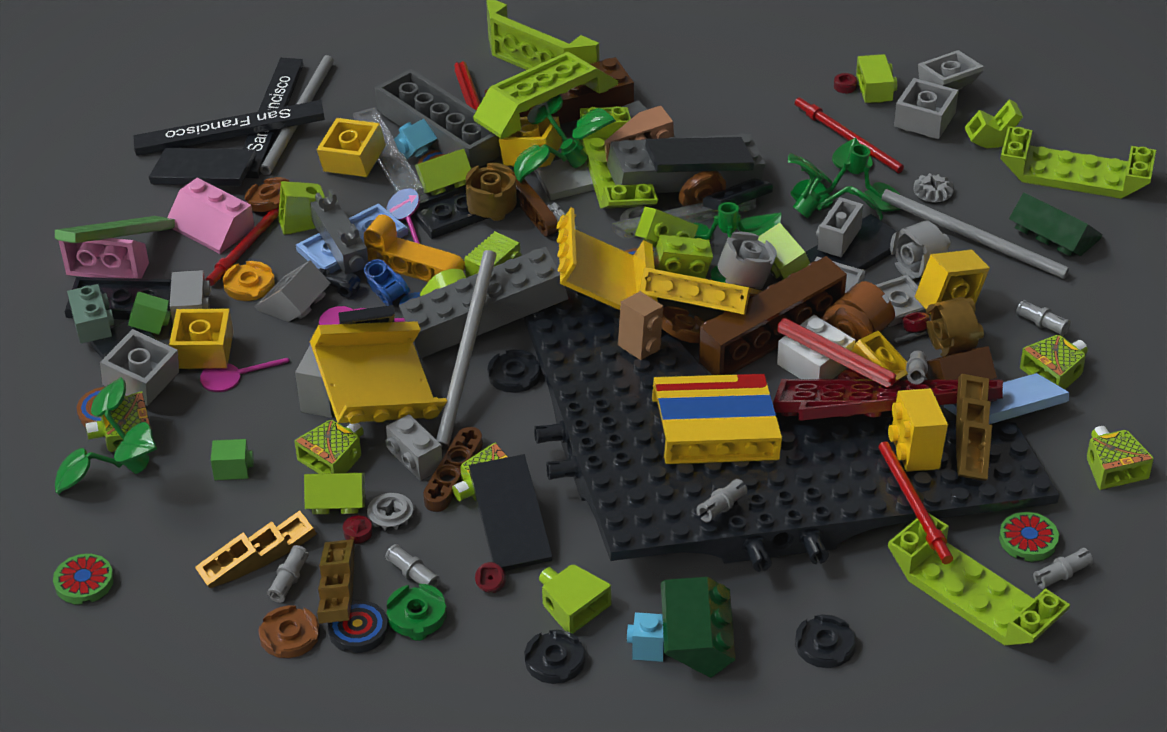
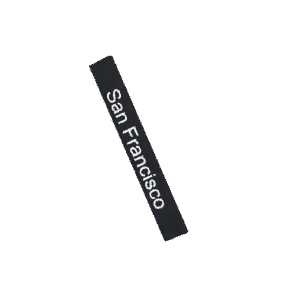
M280 57L258 112L288 106L303 68V59ZM278 129L248 135L243 149H255L256 158L245 178H259L261 173L260 167L270 151Z
M322 100L133 135L134 151L136 156L164 151L165 148H181L323 121L325 117Z

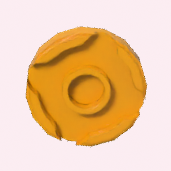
M246 261V265L239 266V263L235 264L223 276L224 291L235 300L252 301L260 299L274 287V274L272 269L262 262Z

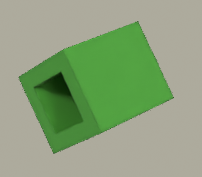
M138 292L128 326L159 334L162 325L167 326L171 316V311L167 310L169 300Z
M246 439L212 441L211 466L214 480L248 479L249 467H254L253 450H248Z

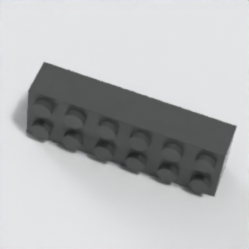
M413 69L375 87L377 111L401 127L408 122H411L413 125L425 119L437 137L436 141L431 145L435 150L448 154L464 149L471 169L478 165L480 168L502 155L499 143L500 138L474 121L475 109Z
M751 134L684 137H742L755 162L754 169L719 171L726 181V189L754 178L762 180L765 162ZM646 139L612 141L610 144L607 166L615 185L653 184L655 193L680 192L687 180L699 173H657L645 148Z
M546 246L493 267L476 336L569 299L565 286L560 284V272H558V268ZM478 274L460 279L453 284L435 289L428 294L410 299L399 305L405 322L418 321L421 331L416 337L414 344L420 358L461 342Z

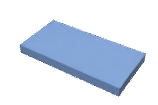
M379 203L348 218L351 224L354 223L358 229L359 236L363 242L364 232L375 218L381 214L393 219L398 238L408 235V228ZM320 233L296 244L297 252L307 261L311 260L318 269L329 270L330 274L341 269Z
M1037 373L1003 382V398L990 402L989 424L1066 403L1069 401V392ZM957 403L944 405V408L957 415Z

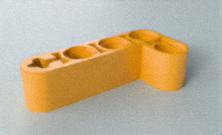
M378 215L364 232V244L367 247L368 261L383 260L395 273L429 282L432 277L444 270H465L464 260L456 254L398 238L395 222L387 215Z

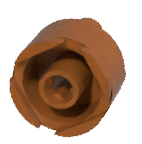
M861 281L859 284L856 283L833 304L852 306L864 313L871 322L873 333L876 331L881 333L895 319V310L891 301L886 303L882 297L885 293L876 285L867 281Z

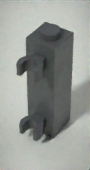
M329 189V196L324 199L320 193H316V201L310 203L312 221L342 271L346 275L364 269L368 263L367 247L359 236L358 229L354 223L351 224L337 202V197L332 189Z

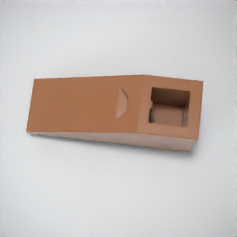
M657 106L639 112L605 140L606 161L608 162L612 141L674 137L673 121L663 107Z

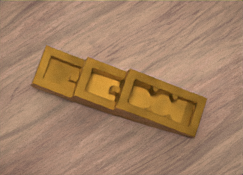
M961 374L958 379L956 415L958 476L986 481L988 479L992 425H989L990 401H987L989 378Z
M299 510L277 527L271 521L249 538L244 533H241L195 566L207 586L213 588L270 564L291 552L293 546L302 545L317 535V533Z
M354 539L325 542L319 565L321 573L318 587L320 602L317 611L319 624L349 620L354 579Z

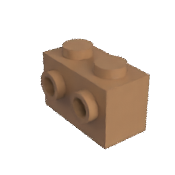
M641 291L621 301L618 346L640 360L660 350L663 305Z

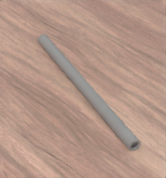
M325 55L297 104L312 102L334 63V59L331 56ZM297 126L282 128L260 167L262 174H271Z
M888 189L882 195L881 200L929 220L932 223L1057 277L1065 279L1069 272V267Z
M490 250L483 252L447 395V403L444 406L436 438L441 444V448H448L496 259V253Z

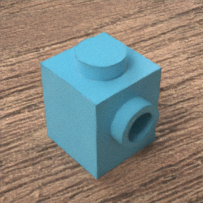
M422 119L413 125L411 122H408L398 129L400 133L394 141L399 152L408 160L413 156L419 158L429 151L428 148L436 141L437 137L425 119Z
M635 612L634 625L628 624L627 643H632V660L663 662L662 614Z

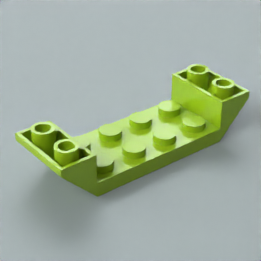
M486 0L488 38L492 56L525 70L565 52H570L589 64L600 61L599 42L580 35L570 44L509 19L507 4L497 0Z
M565 52L490 86L473 119L499 138H507L521 130L520 112H525L533 106L547 102L549 99L583 84L597 93H603L618 85V80L572 53Z
M597 107L580 108V118ZM627 107L601 108L613 116L616 122L581 139V143L584 146L583 150L588 155L586 162L600 209L649 207L657 204L658 199L653 184L615 185L607 166L605 140L625 125L631 117Z
M1008 126L1000 159L1023 183L1122 199L1151 182L1156 154L1154 149L1131 146L1128 161L1116 158L1110 159L1092 154L1086 155L1067 150L1061 151L1042 146H1030L1033 130Z
M928 513L936 528L941 530L947 539L949 526ZM918 518L888 542L891 553L910 583L1004 646L1033 643L1070 609L1069 603L1046 588L1035 598L1030 597L949 543L946 545L953 556V561L949 564H943L937 552L932 550L926 541L927 534Z

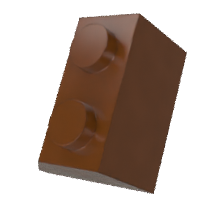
M989 346L928 360V371L925 375L928 380H958L961 374L989 378V380L997 378Z

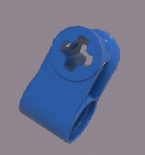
M372 260L365 265L364 273L371 290L386 306L393 305L392 302L401 295L410 293V289L404 279L399 274H396L383 260Z

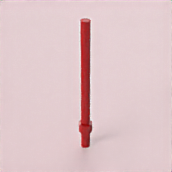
M800 97L795 100L794 105L806 112V116L812 120H818L848 141L857 138L859 144L865 145L870 149L871 156L897 173L903 171V164L823 113L822 108L815 104L811 105Z
M279 208L270 210L226 258H221L215 264V269L205 279V281H210V286H213L224 276L225 272L233 266L243 253L279 216Z
M888 442L880 443L878 448L927 534L926 541L930 548L937 552L943 564L951 563L953 556L946 545L947 539L943 532L936 528Z

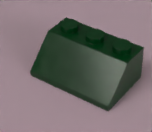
M1024 192L1009 217V220L1016 223L1015 229L1028 235L1029 231L1037 234L1035 239L1048 246L1051 242L1059 245L1057 250L1068 256H1071L1072 253L1082 256L1103 235L1089 224Z
M709 577L662 581L664 654L712 678L736 660L730 589Z

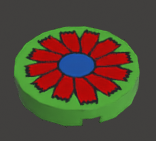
M1020 512L1007 517L1001 524L999 541L1002 548L1015 558L1020 556L1025 558L1024 561H1041L1052 556L1058 545L1059 532L1056 525L1047 517L1038 513Z
M79 554L68 558L58 566L54 572L53 584L57 595L65 602L72 604H83V601L88 600L94 602L106 595L112 587L113 571L109 561L102 556Z

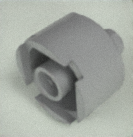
M929 220L897 231L893 234L890 243L891 255L895 254L898 261L895 263L896 268L903 276L908 274L911 279L923 276L931 254L946 253L950 247L949 237L946 234H942L939 228Z
M732 233V236L727 238L718 261V269L726 278V283L762 289L777 255L775 247L767 240L765 244L758 240L759 236L753 233Z

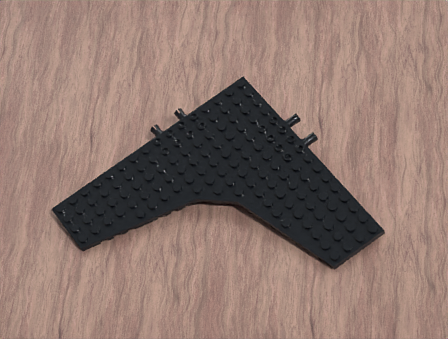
M566 286L565 289L569 299L523 317L550 392L556 424L534 426L536 444L561 441L567 460L546 462L548 480L564 477L574 478L581 501H587L593 512L610 561L671 553H702L722 558L724 564L751 560L755 571L760 572L761 568L758 563L761 564L762 570L766 571L772 565V557L808 553L813 564L818 563L815 555L819 563L822 564L829 557L827 550L836 549L837 544L854 535L883 526L910 523L917 519L878 448L880 443L888 442L897 457L896 446L894 442L889 440L888 428L889 425L893 424V417L838 416L799 420L798 413L795 416H782L780 413H775L782 436L779 460L665 464L664 429L658 402L652 401L654 377L709 376L679 340L661 329L660 350L640 360L618 346L620 310ZM946 420L948 427L940 469L906 472L902 460H899L927 512L937 519L1058 503V491L1019 427L1013 422L989 424L992 425L988 479L986 481L958 476L956 420ZM735 479L742 480L743 483L736 488L739 489L746 485L747 494L735 501L731 509L726 512H720L708 522L701 519L708 513L707 511L698 516L697 506L708 500L715 490L726 487Z

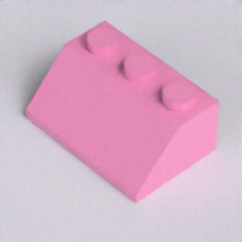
M199 178L194 179L179 190L167 217L175 219V228L173 230L218 254L224 252L255 227L250 204Z
M117 238L81 243L59 241L66 275L141 279L149 264L146 245L138 241Z

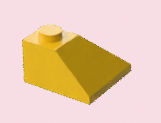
M879 331L858 340L851 350L894 372L897 375L895 382L908 375L906 371L907 361Z

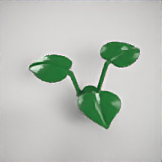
M560 95L534 106L528 114V121L531 124H539L548 118L564 142L560 147L562 149L561 153L546 144L541 147L533 145L523 151L516 159L514 165V173L517 180L521 183L528 174L536 170L548 159L550 152L560 157L563 162L567 160L573 168L580 167L588 159V155L583 150L584 146L580 140L616 122L614 117L601 108L589 111L578 120L577 128L573 130L572 136L575 139L573 140L565 136L551 115L562 107L563 99Z
M857 138L844 143L833 153L832 162L841 171L831 186L826 189L819 182L814 190L815 193L822 197L819 200L821 203L831 197L829 193L834 190L846 170L853 174L864 172L865 187L868 189L864 193L876 202L880 210L883 212L900 210V208L881 200L886 189L899 194L893 187L881 182H876L873 186L870 184L869 170L873 164L870 157V149L865 145L859 144ZM810 179L798 182L790 192L796 201L804 192ZM833 201L825 205L822 209H825L832 205Z
M793 153L788 155V163L800 165L801 171L807 172L810 177L804 192L792 206L807 219L816 208L821 211L825 205L844 193L858 196L876 210L880 221L883 219L882 212L876 202L866 193L853 186H846L820 203L819 200L822 197L814 192L816 186L823 178L830 184L833 181L807 159Z
M731 202L722 203L718 207V216H714L711 229L704 224L694 223L699 225L694 238L710 241L717 225L723 233L728 234L729 238L736 228L740 232H749L760 236L780 223L782 214L780 212L741 219L738 205ZM718 265L711 270V279L726 283V278L720 273Z
M122 377L108 384L97 394L92 402L91 413L95 417H101L105 414L107 420L124 441L117 447L114 459L93 452L87 454L84 448H79L68 455L61 463L56 474L55 491L58 495L63 490L71 488L83 479L89 470L91 459L108 462L118 468L124 465L134 474H138L145 469L149 462L147 454L157 450L152 428L148 423L141 422L125 434L111 416V410L119 407L125 397L126 383Z

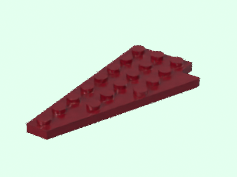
M781 379L773 401L775 413H780L782 416H795L799 413V420L838 416L849 417L856 414L878 417L882 415L883 411H892V405L896 403L898 391L931 388L939 407L940 405L957 403L958 380H924L920 384H912L909 380H899L891 388H886L871 379ZM989 380L987 401L994 402L997 399L1003 398V380Z

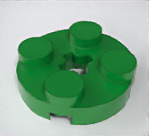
M419 584V588L409 589V585H406L390 595L387 600L386 614L388 624L394 631L404 636H410L415 641H421L428 634L435 632L443 625L447 618V608L444 596L437 588L427 584ZM413 608L417 610L419 608H422V611L419 613H412L410 609Z

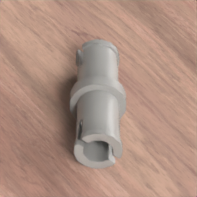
M1026 300L1021 301L1016 310L1018 316L1035 322L1037 327H1046L1062 336L1068 332L1071 325L1070 320L1051 313V310L1046 307H1037Z
M922 351L912 352L906 364L907 378L912 384L922 383L928 371L927 357Z
M735 479L726 487L715 490L708 500L697 506L698 516L707 511L708 513L701 519L708 522L720 512L728 511L732 508L735 501L747 494V486L743 485L737 489L736 487L742 484L743 481Z
M394 544L388 549L385 555L386 560L398 567L404 577L413 579L418 584H427L435 588L440 582L439 576L425 567L420 558L412 557L398 544Z
M293 546L284 564L278 567L276 571L277 576L267 591V595L270 596L271 600L283 602L292 584L298 581L300 577L299 572L309 557V552H306V549L302 546Z
M1081 548L1065 558H1056L1053 564L1033 573L1035 583L1038 584L1042 581L1038 587L1045 589L1061 579L1068 580L1072 578L1073 573L1093 564L1091 553L1084 556L1088 550Z

